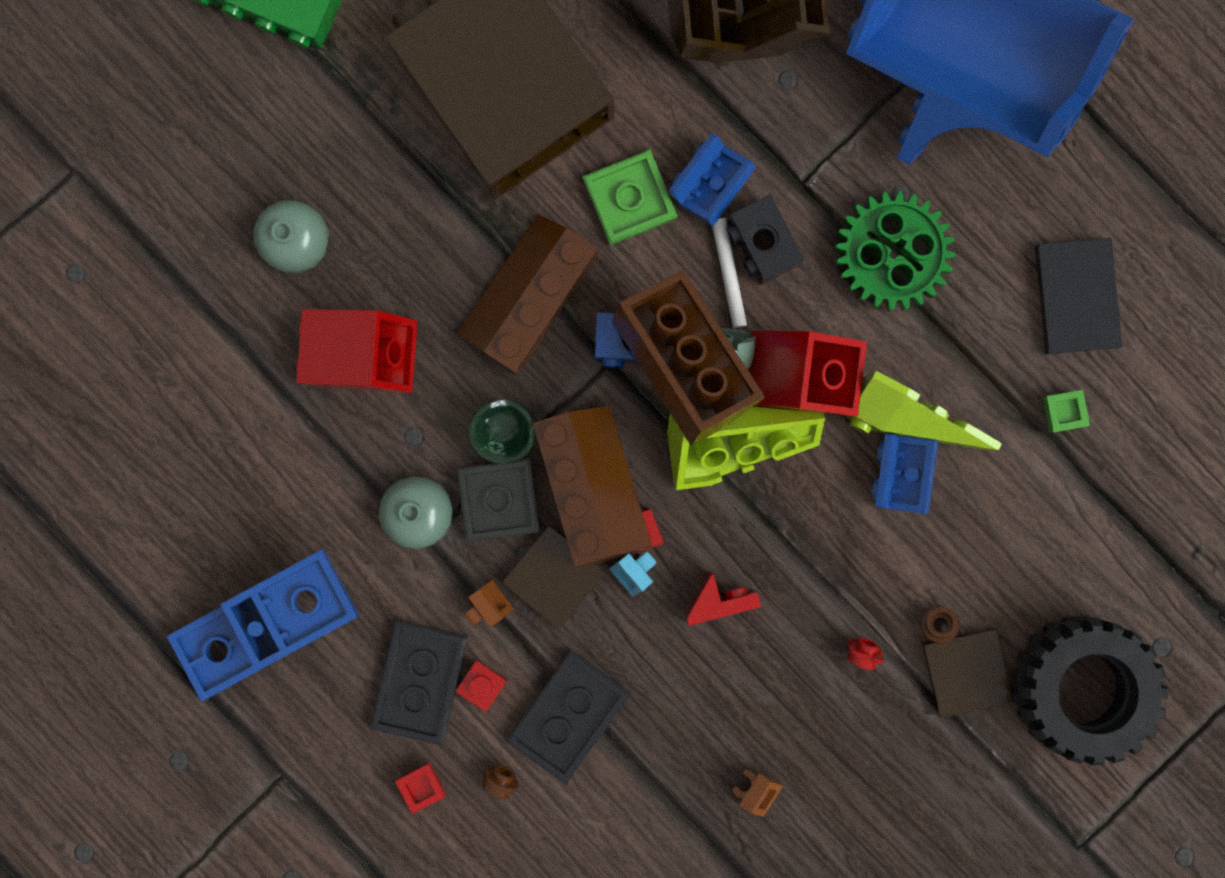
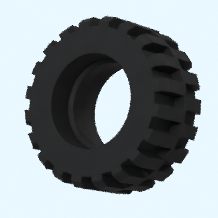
M1087 616L1084 618L1066 617L1063 618L1062 623L1052 621L1043 626L1044 633L1042 635L1034 633L1027 640L1031 645L1028 651L1020 650L1015 659L1020 661L1021 665L1019 671L1012 670L1011 681L1017 684V690L1011 691L1012 703L1019 706L1020 710L1016 714L1020 722L1029 728L1028 733L1035 740L1070 761L1079 764L1085 761L1091 766H1103L1106 759L1114 764L1124 761V752L1126 751L1134 755L1144 748L1141 741L1145 737L1151 740L1154 738L1158 730L1153 726L1157 718L1164 720L1167 711L1161 708V700L1168 699V687L1160 683V679L1166 677L1163 665L1153 661L1156 659L1157 654L1150 645L1142 643L1141 636L1132 630L1123 628L1122 625ZM1087 655H1098L1105 658L1114 671L1116 694L1111 706L1101 717L1088 723L1079 724L1068 719L1061 709L1059 702L1060 681L1067 668L1073 662Z

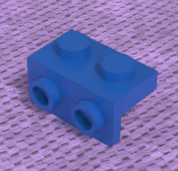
M711 133L706 141L697 147L694 157L686 168L675 177L669 193L680 208L713 227L756 167L751 160L724 146L720 138Z
M889 433L885 434L884 441L880 442L877 452L878 462L881 463L879 478H875L872 488V497L876 499V507L921 514L929 513L938 441L898 436Z

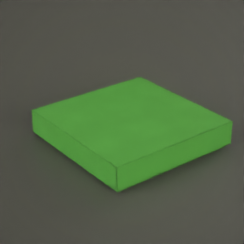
M651 150L583 176L584 184L610 246L676 220L678 217Z

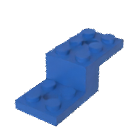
M322 549L220 604V608L173 632L167 638L202 702L360 615L325 549ZM303 590L313 592L317 598V605L311 612L303 611L298 605L297 599ZM215 640L222 641L227 646L228 653L222 661L214 659L210 654V646Z

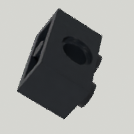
M771 194L730 215L728 220L730 226L726 227L730 240L735 247L741 246L747 257L743 260L744 267L752 280L757 278L760 285L800 266L804 261ZM756 234L767 235L771 239L772 247L765 251L757 249L753 243V236Z

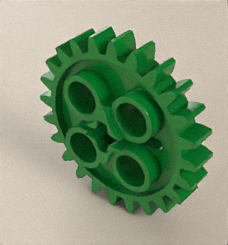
M898 191L895 194L893 201L890 200L887 192H883L880 195L879 204L870 196L866 200L867 210L859 204L853 209L857 219L847 215L843 220L849 230L840 229L837 232V236L845 240V243H839L834 246L835 251L843 253V257L834 263L836 266L846 267V271L839 277L840 280L851 278L853 281L847 291L852 292L858 288L862 291L859 296V302L864 301L870 296L873 298V309H876L882 301H885L887 312L894 310L896 302L899 303L902 311H906L909 309L910 299L918 307L924 304L922 293L931 299L936 295L932 285L943 287L946 284V281L940 274H949L953 271V268L946 264L945 261L956 256V253L946 250V246L953 243L955 238L944 237L943 232L950 227V224L939 225L937 223L942 214L941 211H937L932 215L928 213L931 203L929 200L919 207L916 205L917 194H913L905 202L902 191ZM890 218L896 222L898 231L895 235L887 234L882 229V219ZM867 233H873L878 241L868 238ZM913 239H921L927 244L928 252L926 255H919L913 250ZM894 244L900 248L897 253L899 256L895 259L889 256L891 253L890 248ZM863 248H870L876 253L877 262L875 265H868L862 261L861 250ZM910 262L917 263L921 266L922 270L917 271ZM894 268L901 269L906 273L907 283L905 286H899L893 282L891 272Z

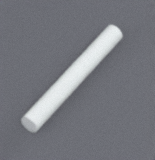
M720 218L714 224L713 232L732 327L734 329L745 327L747 323L730 237L726 230V218Z

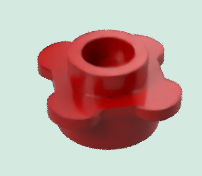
M860 637L858 640L853 638L848 640L847 643L850 647L847 658L851 663L867 670H874L877 663L883 664L884 658L881 657L883 651L876 642Z

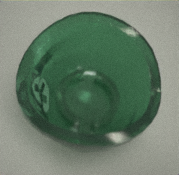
M496 400L486 404L475 414L470 425V440L473 448L482 457L492 462L509 463L519 460L530 451L535 439V429L531 416L524 407L512 400Z

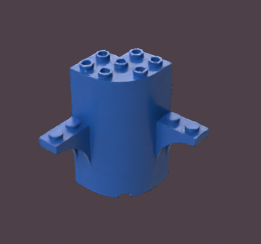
M861 0L860 4L864 8L860 18L853 22L848 32L847 38L851 41L846 54L921 92L912 108V112L916 113L912 124L908 123L899 137L898 143L902 144L897 159L910 165L924 152L932 138L949 130L967 127L988 129L1000 133L1048 158L1072 129L1089 98H1092L1128 33L1134 18L1096 0Z

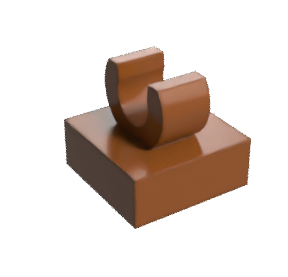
M492 579L468 597L474 607L464 615L472 626L484 618L489 627H492L514 610V608Z
M745 770L743 774L751 780L750 789L745 792L742 788L735 786L733 792L737 797L743 799L739 806L750 814L764 817L783 785L772 777L763 774L758 775L755 772Z

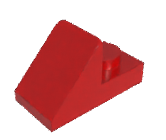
M710 571L685 615L687 624L691 626L759 608L761 604L758 593L755 590L748 591L747 586H741L725 591L726 597L720 599L714 574Z

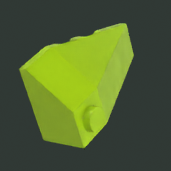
M878 371L863 376L858 417L846 416L851 419L849 423L851 427L865 434H869L872 430L878 433L938 441V443L986 451L999 450L1002 444L962 420L955 419L954 423L947 420L949 417L947 410L927 402L920 404L917 402L920 394Z
M752 407L720 431L690 446L670 414L667 437L674 487L676 490L712 486L722 482L721 476L741 469L744 474L755 470L753 464L771 457L779 461L819 446L825 417L823 413Z

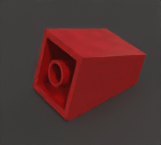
M302 309L299 326L300 342L296 363V383L318 387L412 393L418 320L377 310Z
M752 330L751 337H756L753 363L748 371L765 396L756 406L858 417L867 341L811 331Z

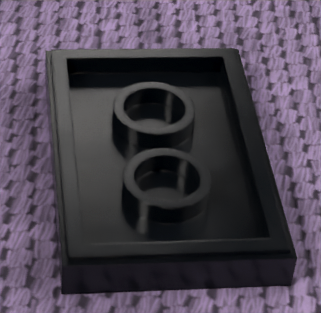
M1112 238L1038 244L1035 246L1045 354L1121 348L1122 337Z
M398 619L395 620L370 729L442 746L468 636Z
M570 650L511 732L506 742L566 785L631 693L573 650Z

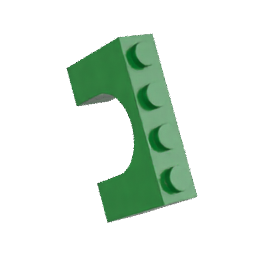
M192 0L206 7L209 2L220 6L222 13L241 21L242 17L255 21L254 26L266 33L274 35L276 31L286 34L290 42L305 49H308L309 45L319 49L322 48L342 0Z

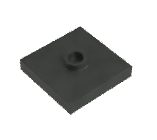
M531 459L457 469L466 542L540 532Z

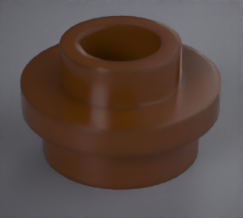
M934 607L929 609L922 618V632L931 642L945 644L956 637L959 631V620L950 609ZM937 620L943 621L946 624V630L943 632L936 631L933 627V622Z
M501 764L488 766L483 772L484 780L482 786L486 792L496 798L506 799L518 788L519 783L515 773L507 766Z

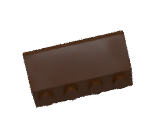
M538 214L457 336L518 376L599 256L598 248L567 227Z
M684 270L619 302L612 322L690 446L720 431L765 397Z
M603 406L570 411L533 423L574 567H589L652 547L611 407Z

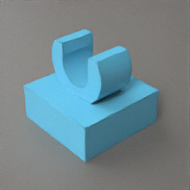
M648 551L636 560L630 554H627L619 559L609 570L633 597L644 591L653 582L646 572L657 562Z

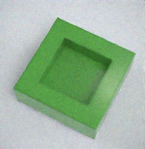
M1083 390L1043 397L1049 433L1090 426Z

